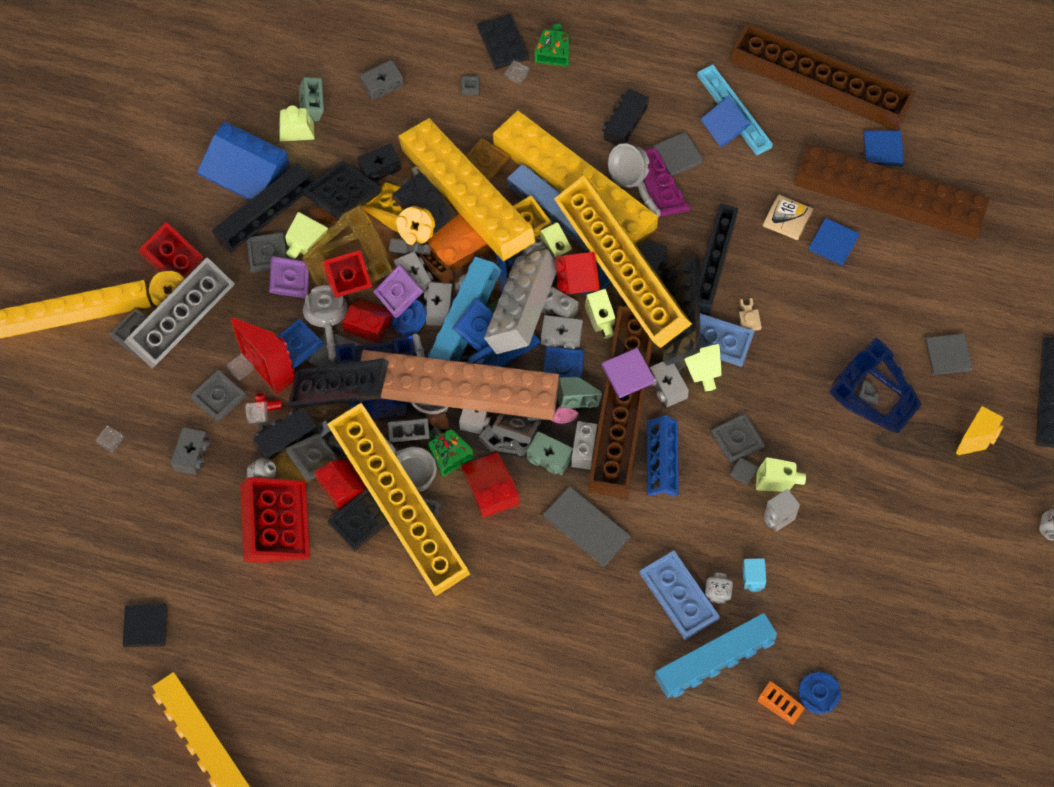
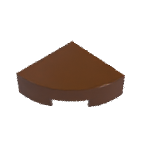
M445 412L426 416L431 427H439L441 432L450 430Z

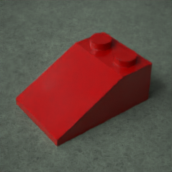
M167 222L138 250V253L158 271H175L183 276L184 279L205 260Z
M498 452L461 465L482 518L520 505L517 489Z

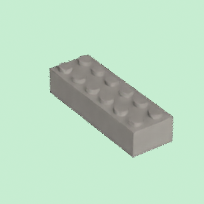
M547 249L519 256L514 261L484 336V339L496 354L526 347L530 344L557 272L555 270V259Z
M206 257L132 332L124 343L153 369L235 283Z

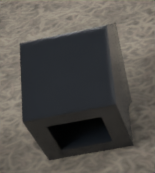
M336 418L325 420L317 427L321 437L329 439L333 436L327 424Z

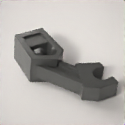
M391 238L389 246L391 254L401 256L411 252L429 255L431 251L430 245H420L419 243L409 245L405 240Z
M489 425L479 435L478 439L491 452L498 451L517 454L518 457L525 455L530 444H527L526 447H521L520 442L515 439L511 442H504L503 436L492 432V427ZM495 437L500 443L493 445L490 441Z

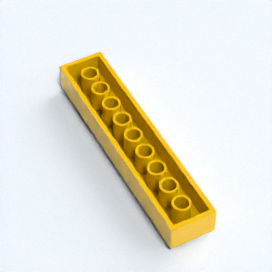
M517 110L493 133L494 146L510 155L511 159L521 166L523 164L525 167L531 168L539 178L545 179L553 189H557L561 193L584 175L594 185L637 247L657 228L658 216L520 111Z
M430 118L399 135L402 151L503 261L535 243L532 226Z
M584 175L554 198L590 252H595L597 262L657 346L663 347L692 325L594 185Z
M358 404L328 423V427L435 596L469 576V570L363 404Z

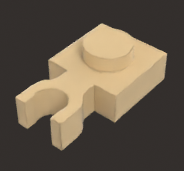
M740 299V308L743 310L738 315L740 326L754 331L761 330L762 326L758 309L752 310L753 299H749L750 305H744L743 299Z

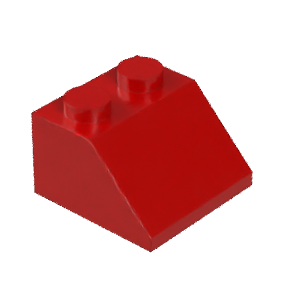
M360 250L328 259L321 263L326 281L335 298L372 287Z
M595 252L555 257V270L557 271L558 278L557 287L560 292L568 295L600 290Z
M358 299L350 305L342 321L345 333L381 344L393 315L386 307Z
M349 458L330 461L314 472L317 483L338 511L367 489Z

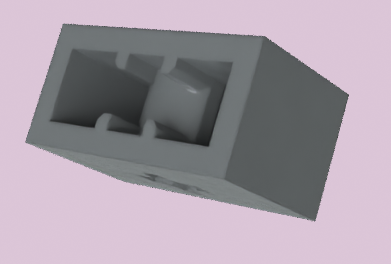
M392 60L360 75L361 86L371 101L382 98L385 94L396 91L403 86L402 74Z
M427 417L387 421L389 442L429 439Z
M182 428L171 460L174 471L193 475L198 474L199 469H202L204 464V453L208 451L210 446V440L206 432Z

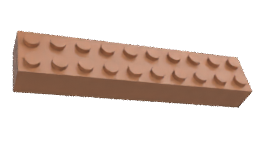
M363 350L361 361L382 358L389 361L381 394L382 399L554 420L559 388V374Z

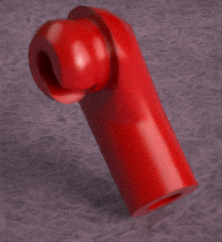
M257 393L255 395L254 402L263 411L283 409L281 399L270 401L265 397L264 393Z

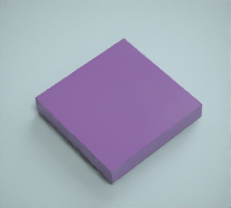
M272 256L269 293L306 298L309 283V262Z
M399 264L373 292L392 315L398 318L424 291L406 269Z
M638 348L602 363V367L619 398L655 383V379Z

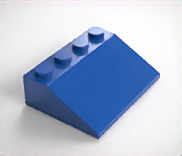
M224 121L215 133L197 174L251 200L282 175L289 165V159L286 151Z

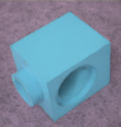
M744 559L742 565L744 589H749L753 592L764 589L766 585L765 559Z

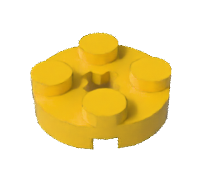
M411 206L400 213L396 220V225L400 236L407 244L413 245L415 243L422 244L432 237L435 221L427 209ZM413 221L419 223V230L413 227Z
M175 271L159 272L150 281L148 295L152 302L159 306L170 295L169 293H164L163 287L170 285L173 292L185 279Z

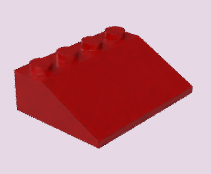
M234 317L231 318L230 322L242 356L272 390L279 394L294 382L295 377L293 373H295V370L291 366L293 363L288 357L290 353L286 349L287 343L282 337L278 338L273 332Z
M248 477L240 485L243 562L268 563L309 559L305 481Z

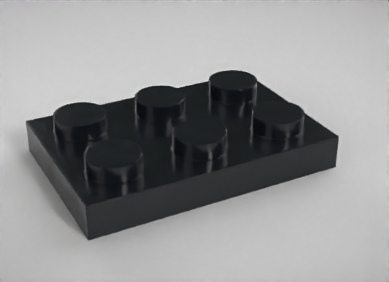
M511 14L477 24V29L495 70L529 60V55Z
M421 172L391 196L403 210L411 206L427 209L435 221L433 235L458 215L457 211Z
M368 488L328 520V524L354 552L389 523Z

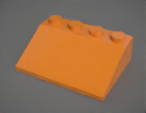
M458 211V215L434 234L428 241L424 242V244L431 246V251L452 272L471 262L475 257H479L492 250Z

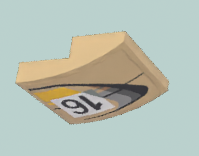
M778 195L763 226L798 240L812 214L813 208Z

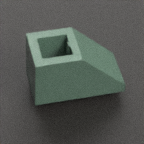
M579 377L559 378L557 398L560 408H592L599 406L602 396L600 390Z

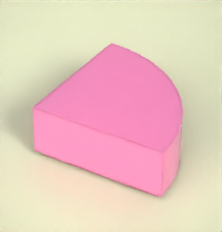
M559 406L554 413V420L551 421L555 423H568L577 418L578 412L570 408H560Z

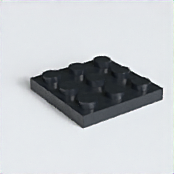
M341 161L303 188L302 193L342 222L382 193V187L346 162Z

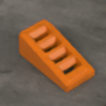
M771 681L758 699L760 704L791 725L795 724L805 707ZM773 692L774 696L769 700L767 697ZM780 697L781 701L778 705H775V701ZM784 703H789L785 711H783L781 708ZM792 707H795L796 710L790 717L788 713L790 712Z

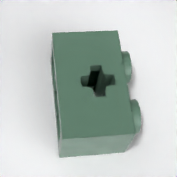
M303 77L299 86L300 108H306L313 121H319L324 112L322 79Z
M537 432L527 449V459L536 466L541 465L552 474L558 473L563 475L572 459L573 448Z

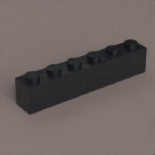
M297 163L212 230L218 243L230 253L237 249L304 196L302 189L314 181L311 172Z
M720 203L699 277L701 314L711 315L736 224L738 207Z

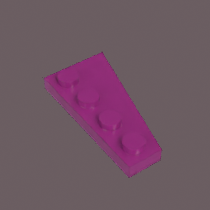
M656 148L644 150L650 164H647L649 173L643 180L650 198L653 199L652 201L661 211L659 217L690 212L688 203L683 199L680 189L676 187L673 177L668 173L666 165Z

